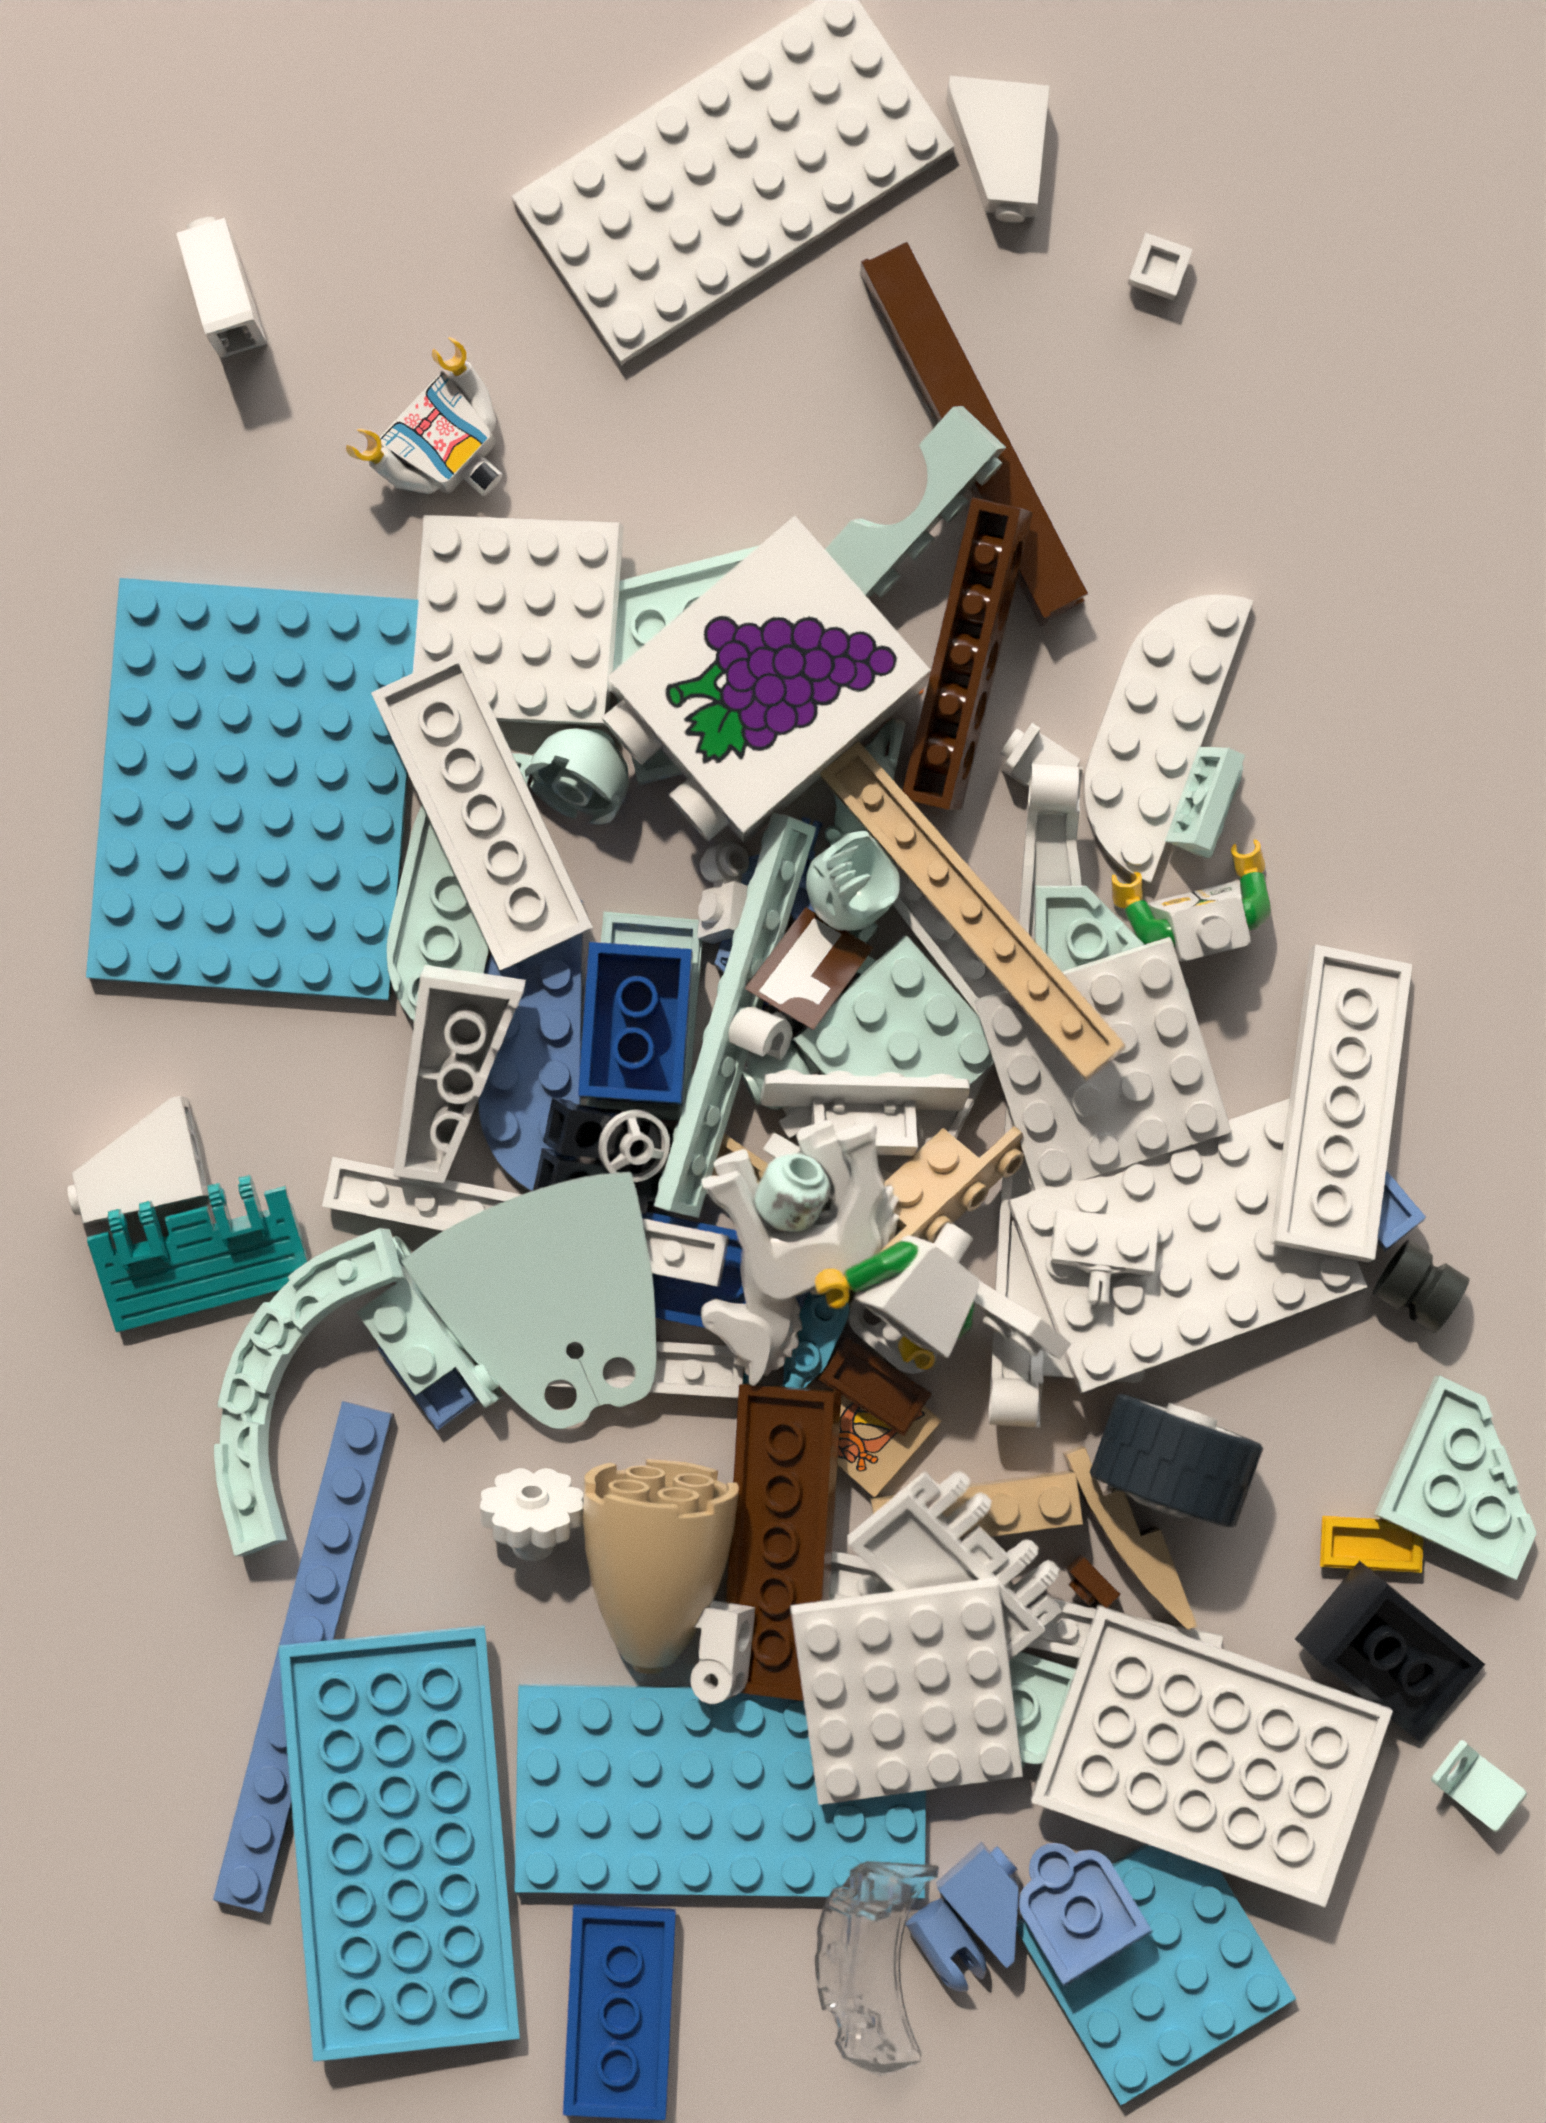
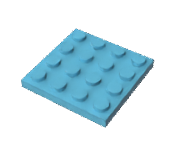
M1149 1844L1142 1845L1112 1865L1153 1933L1067 1986L1062 1984L1024 1918L1017 1921L1016 1924L1018 1934L1120 2105H1123L1297 1999L1220 1870Z

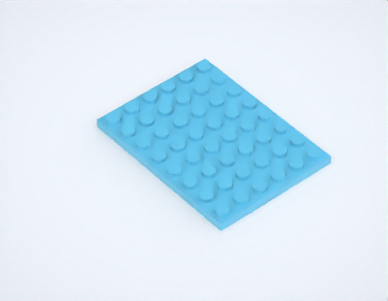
M119 578L86 978L390 1001L392 984L387 965V939L400 884L408 772L371 692L413 673L418 599Z

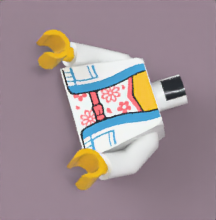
M448 337L455 347V354L452 359L443 361L441 355L434 348L431 355L438 365L450 371L449 376L444 371H441L380 437L372 431L357 429L360 434L366 437L368 446L364 452L360 453L355 447L346 445V452L355 459L369 461V466L398 489L431 494L439 489L446 494H450L465 480L478 493L485 496L499 483L503 476L485 458L496 445L492 432L497 421L489 390L469 362H465L467 352L464 346L456 339Z

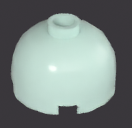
M579 728L566 729L549 736L533 755L525 770V777L531 774L534 778L530 788L547 805L573 819L577 816V810L593 815L589 822L591 824L610 823L620 809L629 788L628 765L623 755L614 745V740L607 733L594 728L588 730Z

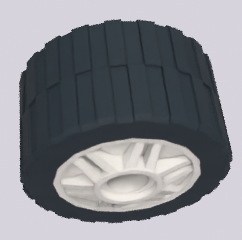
M1119 1394L1114 1401L1090 1469V1475L1106 1485L1126 1492L1136 1502L1180 1518L1195 1517L1231 1528L1237 1525L1263 1447L1254 1440L1216 1426L1218 1420L1172 1403H1169L1168 1407L1165 1408L1139 1398Z

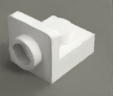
M1031 723L1025 733L1016 728L1000 754L1008 758L1001 771L1028 789L1032 764L1077 767L1080 762L1079 758L1039 732L1040 727L1034 723Z

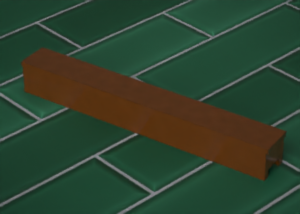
M908 242L870 260L867 258L861 261L860 276L936 424L953 407L963 406L1006 447L997 457L1003 463L999 470L982 486L976 481L970 487L974 498L1033 512L1017 582L1040 626L1048 624L1050 619L1084 603L1083 597L1087 596L1088 592Z

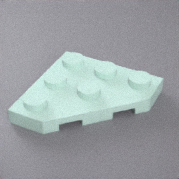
M1035 886V942L1061 972L1145 945L1087 886Z
M903 936L838 996L814 1030L805 1026L792 1038L795 1044L823 1075L834 1071H846L854 1076H878L882 1073L894 1072L902 1074L904 1077L927 1078L934 1074H949L954 1076L955 1079H968L971 1084L994 1063L978 1015L907 936Z
M1434 1376L1374 1515L1509 1579L1517 1580L1537 1532L1530 1514H1527L1516 1486L1519 1484L1505 1447L1500 1444L1491 1420L1493 1415L1487 1399L1442 1376Z

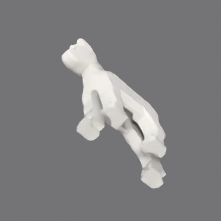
M823 1121L804 1127L797 1133V1139L803 1154L817 1160L827 1171L834 1185L830 1209L821 1211L817 1220L808 1229L802 1231H784L774 1228L759 1214L754 1202L758 1182L746 1150L742 1149L718 1158L714 1162L718 1176H709L701 1179L704 1189L713 1201L723 1207L733 1219L738 1240L742 1245L741 1279L746 1304L729 1303L719 1299L707 1302L702 1307L701 1319L705 1328L719 1336L726 1343L730 1351L736 1355L734 1364L745 1367V1373L749 1375V1384L751 1386L756 1385L763 1375L768 1376L772 1369L777 1370L785 1364V1357H792L793 1349L798 1347L797 1332L802 1330V1322L798 1314L801 1309L796 1296L809 1291L811 1294L819 1295L815 1287L816 1275L825 1269L833 1268L839 1270L845 1276L847 1268L877 1254L894 1238L900 1216L893 1214L899 1199L894 1195L893 1186L884 1188L883 1178L877 1167L876 1130L873 1123L857 1124L836 1132L832 1121Z

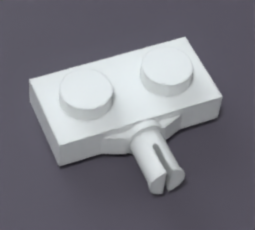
M1056 1209L1049 1263L1076 1266L1090 1273L1087 1303L1096 1304L1100 1285L1098 1305H1109L1111 1276L1122 1273L1151 1276L1154 1273L1159 1221Z

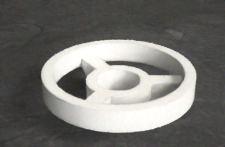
M629 1110L615 1116L607 1123L599 1139V1156L602 1164L610 1173H620L616 1170L629 1163L641 1165L649 1161L650 1158H657L645 1171L632 1174L634 1182L643 1181L655 1175L666 1162L670 1149L669 1134L664 1124L652 1114L642 1110ZM635 1117L647 1118L656 1124L661 1134V1150L654 1148L652 1140L640 1132ZM626 1120L628 1133L620 1142L621 1154L610 1163L607 1157L609 1137L613 1130ZM637 1140H643V1151L639 1155L631 1156L630 1147L632 1143Z

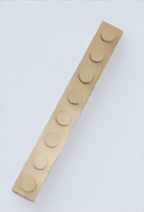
M859 741L820 773L821 779L874 840L884 848L895 864L1085 1081H1088L1126 1049L1124 1042Z

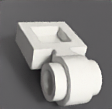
M724 842L710 847L700 862L702 875L706 880L714 883V886L702 891V898L698 907L699 925L697 939L711 944L733 937L747 899L748 886L741 883L742 874L749 867V857L745 849L735 843Z

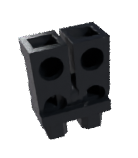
M552 1097L543 1142L553 1149H541L533 1191L578 1178L610 1174L602 1164L599 1156V1139L607 1123L625 1111L575 1104L571 1100ZM635 1117L640 1132L652 1140L654 1148L661 1150V1134L656 1124L647 1118ZM626 1120L620 1123L609 1137L607 1157L610 1163L621 1154L620 1142L628 1133ZM664 1125L669 1134L670 1154L671 1147L673 1144L674 1128ZM637 1140L632 1143L630 1147L631 1156L639 1155L643 1151V1140ZM650 1158L649 1161L641 1165L629 1163L616 1171L638 1174L648 1169L657 1158ZM656 1173L646 1180L634 1182L641 1214H646L647 1207L654 1206L661 1173Z

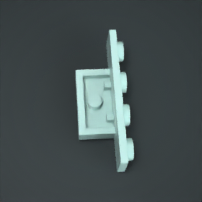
M394 1236L393 1242L404 1278L397 1280L396 1284L357 1311V1314L414 1395L421 1393L456 1367L481 1404L487 1408L503 1397L498 1388L500 1385L489 1374L487 1368L483 1364L479 1365L465 1350L415 1284L402 1264V1261L411 1254V1251L400 1237Z

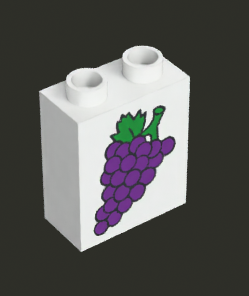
M794 515L607 677L611 692L620 702L604 715L602 720L625 749L641 765L660 748L687 779L672 791L669 797L707 841H710L728 825L743 843H746L770 822L772 812L779 814L821 778L820 773L858 741L860 743L923 690L927 686L931 670Z

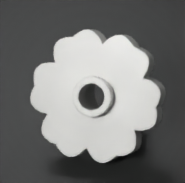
M515 1469L509 1473L498 1475L495 1478V1487L487 1488L481 1492V1525L492 1528L493 1539L511 1546L517 1557L528 1561L541 1560L552 1553L556 1543L569 1539L570 1529L577 1528L583 1524L584 1493L578 1488L571 1487V1478L568 1475L557 1473L552 1469H541L534 1474L526 1469Z

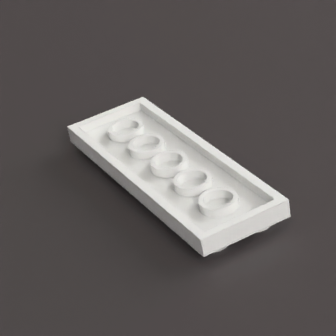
M459 651L371 692L499 970L507 969L593 929L465 651Z
M1314 945L1310 948L1270 1244L1367 1263L1375 1260L1412 964L1320 945Z

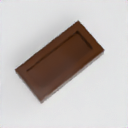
M846 1337L819 1378L820 1381L835 1391L842 1392L844 1397L903 1436H905L932 1395L931 1392L848 1337Z

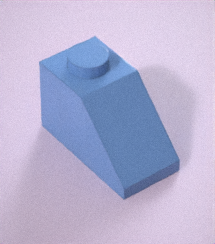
M981 1841L936 1882L938 1891L1001 1963L1008 1968L1015 1958L1019 1887L1012 1874L1018 1869L999 1846H996L990 1852Z

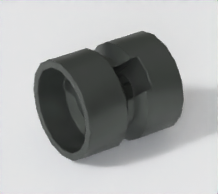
M1406 1240L1384 1269L1373 1290V1295L1396 1310L1408 1307L1410 1319L1430 1332L1436 1333L1448 1320L1460 1302L1470 1278L1446 1263L1439 1267L1434 1266L1431 1253L1414 1242Z

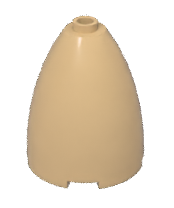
M646 1459L645 1466H631L625 1470L618 1471L616 1464L611 1462L592 1468L584 1477L583 1526L591 1583L599 1610L612 1640L624 1660L632 1664L633 1669L637 1672L657 1674L662 1672L664 1667L675 1662L698 1630L694 1626L703 1609L706 1607L710 1608L718 1590L734 1533L739 1493L737 1483H727L726 1485L717 1480L718 1470L687 1462Z

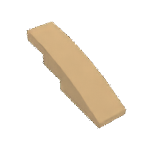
M1081 1445L1063 1452L1070 1470L1076 1473L1077 1486L1086 1505L1113 1549L1143 1587L1187 1630L1197 1627L1161 1529L1155 1526L1139 1532L1125 1492L1116 1488L1102 1492L1098 1480L1091 1477L1090 1469L1092 1463L1084 1446Z

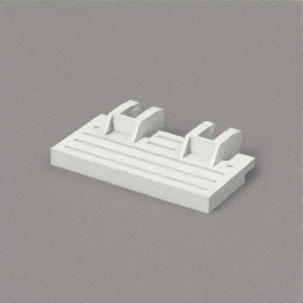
M924 1471L847 1536L848 1545L894 1591L997 1577L1009 1661L1044 1633V1626L1062 1612L1061 1607L1047 1593L1030 1607L1027 1606L1045 1591L1048 1586L1055 1582L1060 1569L1049 1560L1043 1561L1042 1564H1039L1037 1568H1034L1013 1585L1010 1580L1034 1561L1039 1549L1032 1540L1026 1539L1006 1553L979 1525L964 1538L960 1539L959 1537L987 1514L993 1501L986 1494L976 1493L975 1496L963 1503L946 1518L942 1512L965 1493L967 1488H969L971 1479L964 1472L958 1471L938 1485Z

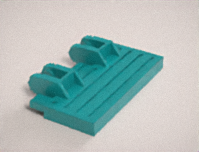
M251 1175L239 1177L238 1190L244 1202L247 1215L231 1219L226 1194L220 1183L208 1185L209 1200L216 1223L213 1224L208 1206L166 1216L165 1222L169 1232L167 1236H163L152 1201L139 1203V1219L142 1226H144L148 1241L132 1244L127 1221L121 1209L107 1211L109 1226L116 1249L113 1248L109 1232L87 1237V1243L116 1333L281 1290L290 1281L288 1276L309 1261L286 1186L264 1191L268 1210L262 1211Z

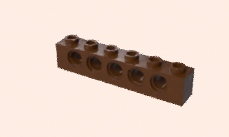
M972 497L903 787V792L911 801L946 810H962L1031 524L1033 515L1031 511Z

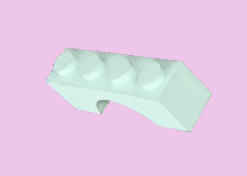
M963 406L953 407L919 444L926 461L928 475L925 494L915 511L904 520L892 525L877 524L863 518L851 520L825 549L867 598L871 597L874 593L879 597L886 594L901 577L896 571L900 564L908 556L916 560L934 541L935 538L929 532L943 518L949 523L967 505L968 500L963 495L976 481L981 486L984 485L1002 466L1003 463L997 457L1006 447Z

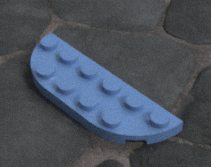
M583 933L502 971L499 970L491 954L483 973L526 980L523 994L513 1014L478 1102L481 1127L493 1155L508 1174L532 1191L541 1149H553L543 1142L552 1097L571 1100L575 1104L581 1105V1098L578 1096L582 1033Z

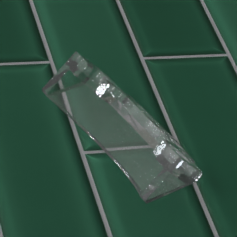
M877 1861L860 1863L849 1870L850 1876L841 1887L832 1889L820 1916L817 1928L815 1976L821 2008L831 2012L838 2027L837 2039L834 2043L842 2058L879 2077L921 2062L922 2052L912 2032L903 2000L900 1957L905 1924L912 1906L926 1885L938 1877L939 1867L937 1865Z

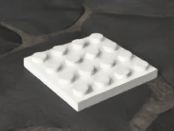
M424 515L413 673L464 650L497 721L606 726L602 717L610 711L611 688L607 677L613 672L624 526L620 522Z
M1170 937L1062 972L1124 1042L1126 1047L1088 1081L1081 1077L1006 990L974 1000L1014 1125L1023 1133L1020 1144L1035 1190L1066 1179L1082 1181L1232 1132Z
M997 1577L791 1606L818 1805L1023 1777Z

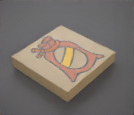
M841 1395L837 1465L875 1498L940 1424L941 1420L924 1406L905 1436H903Z

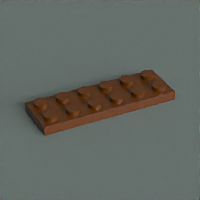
M749 1383L739 1384L733 1483L738 1484L739 1493L734 1533L729 1550L726 1603L755 1607L749 1673L746 1687L741 1692L743 1694L804 1701L791 1606L829 1601L842 1392L760 1384L751 1386Z

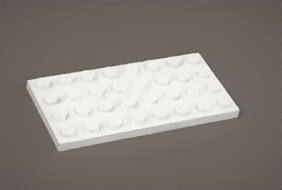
M816 0L511 197L528 226L622 366L954 152L955 145L859 0Z

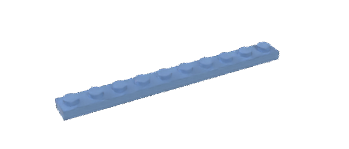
M342 1401L279 1645L335 1640L393 1413L347 1401ZM279 1646L213 1897L215 1901L261 1913L266 1908L292 1807Z

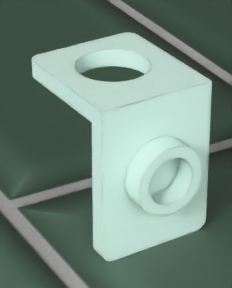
M1463 1740L1456 1745L1431 1778L1434 1784L1495 1832L1502 1829L1527 1796V1792L1521 1786L1492 1765ZM1460 1760L1457 1767L1450 1773L1454 1765Z

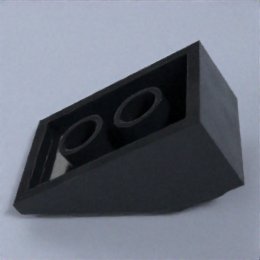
M1361 1561L1355 1565L1295 1638L1316 1660L1363 1698L1392 1709L1393 1712L1390 1719L1419 1742L1425 1738L1485 1665L1478 1657Z

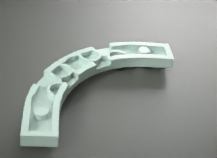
M379 1228L342 1243L314 1257L288 1276L290 1281L281 1288L270 1302H263L245 1328L233 1352L218 1400V1408H223L220 1425V1444H214V1461L221 1507L234 1556H247L287 1540L273 1488L268 1453L270 1419L276 1392L292 1356L319 1322L344 1303L404 1278L390 1229Z

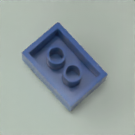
M589 942L578 1096L581 1099L682 1106L693 964L692 949Z

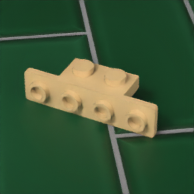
M1015 1126L1012 1127L979 1158L942 1128L915 1153V1156H912L884 1182V1188L893 1186L894 1195L899 1199L894 1207L893 1214L900 1216L897 1225L902 1231L882 1250L897 1243L907 1235L934 1244L946 1223L953 1225L967 1210L971 1212L977 1209L986 1199L992 1186L1002 1177L1008 1178L1012 1176L1022 1165L1024 1153L1020 1141L1023 1138V1133Z

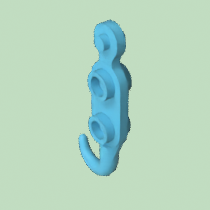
M810 1293L799 1313L802 1330L797 1332L798 1347L793 1349L792 1357H785L782 1387L805 1388L825 1369L849 1318V1299L843 1307L836 1309L827 1304L826 1293L819 1295ZM745 1371L743 1373V1384L749 1383V1375H746Z

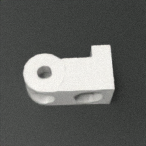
M712 1601L710 1608L706 1607L703 1609L694 1626L695 1628H701L699 1663L693 1669L690 1678L692 1690L701 1701L708 1704H718L740 1694L746 1687L755 1607Z

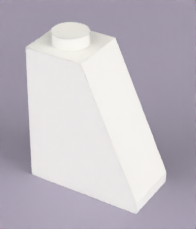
M949 76L946 101L984 212L995 214L996 219L1011 223L1023 222L1025 217L1034 218L1038 205L1050 86Z
M204 217L189 223L187 230L176 234L205 335L218 357L221 359L267 344L238 250L225 218L216 220L214 217Z
M183 1096L170 1098L72 1173L74 1185L68 1186V1197L75 1216L81 1215L83 1223L93 1224L108 1220L107 1211L121 1209L125 1216L136 1214L139 1211V1203L152 1201L154 1209L209 1197L208 1185L188 1098Z

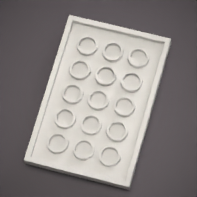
M1290 1098L1229 1120L1231 1133L1082 1181L1066 1179L1008 1201L1010 1211L1054 1327L1059 1334L1072 1343L1065 1352V1356L1080 1394L1367 1287L1357 1260L1270 1244ZM1056 1209L1159 1221L1154 1273L1151 1276L1134 1273H1122L1111 1276L1109 1305H1098L1100 1285L1096 1304L1087 1303L1090 1273L1076 1266L1049 1263Z
M1098 1605L1030 1800L1034 1804L1326 1907L1393 1710Z

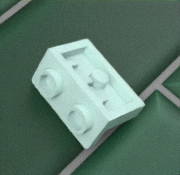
M1198 748L1167 833L1166 842L1203 858H1210L1213 855L1218 838L1223 831L1224 821L1235 791L1241 781L1244 754L1231 748Z

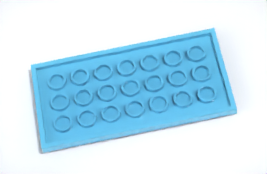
M479 1625L279 1645L313 2062L520 2039L485 1626Z
M518 1685L515 1892L925 1898L926 1790L818 1805L804 1701L740 1693L718 1704H708L701 1701L694 1694L691 1686Z

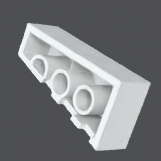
M428 965L424 966L420 977L393 1176L444 1183L513 1014L521 999L526 980Z

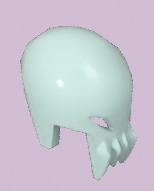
M866 831L847 834L815 857L808 869L806 881L809 901L818 917L834 929L845 931L863 929L879 919L897 899L900 886L899 873L893 859Z

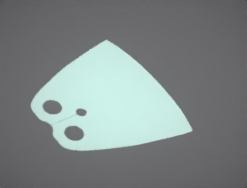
M631 1172L578 1178L509 1199L444 1230L425 1242L402 1261V1264L425 1298L471 1357L479 1365L483 1364L500 1387L520 1407L541 1423L555 1429L568 1428L585 1421L589 1417L590 1412L599 1405L611 1404L615 1407H623L641 1400L650 1392L655 1376L657 1355L654 1287L644 1226ZM571 1342L580 1343L584 1347V1354L581 1358L572 1359L567 1355L566 1348ZM612 1358H626L633 1364L636 1372L635 1379L627 1387H612L604 1379V1365ZM554 1380H566L576 1389V1402L567 1410L553 1409L545 1400V1389Z

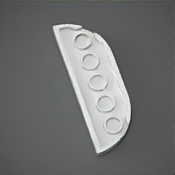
M1206 595L1173 605L1156 616L1144 627L1130 647L1121 667L1087 761L1083 781V799L1086 816L1096 838L1101 844L1100 847L1118 867L1129 875L1134 874V872L1141 873L1142 882L1150 884L1152 882L1166 843L1167 833L1198 748L1201 747L1253 600L1232 595Z

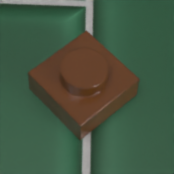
M1081 1554L1066 1568L1075 1577L1068 1585L1089 1607L1098 1600L1107 1608L1120 1595Z

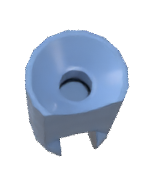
M945 1897L929 1903L908 1919L905 1925L947 1987L958 1992H967L969 1990L964 1975L952 1961L957 1953L976 1977L980 1979L985 1977L987 1970L985 1957Z

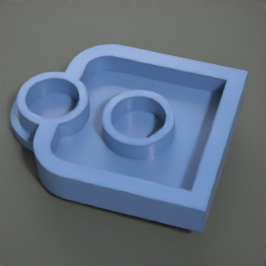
M1049 1843L1041 1846L1033 1854L1029 1864V1874L1032 1881L1023 1888L1020 1894L1019 1908L1024 1920L1064 1986H1067L1153 1933L1113 1865L1102 1853L1094 1850H1083L1075 1853L1064 1844Z

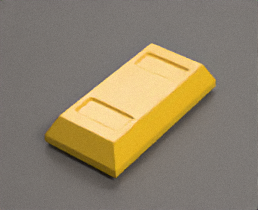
M1322 1516L1319 1567L1353 1569L1361 1561L1371 1570L1422 1573L1423 1538L1383 1519Z

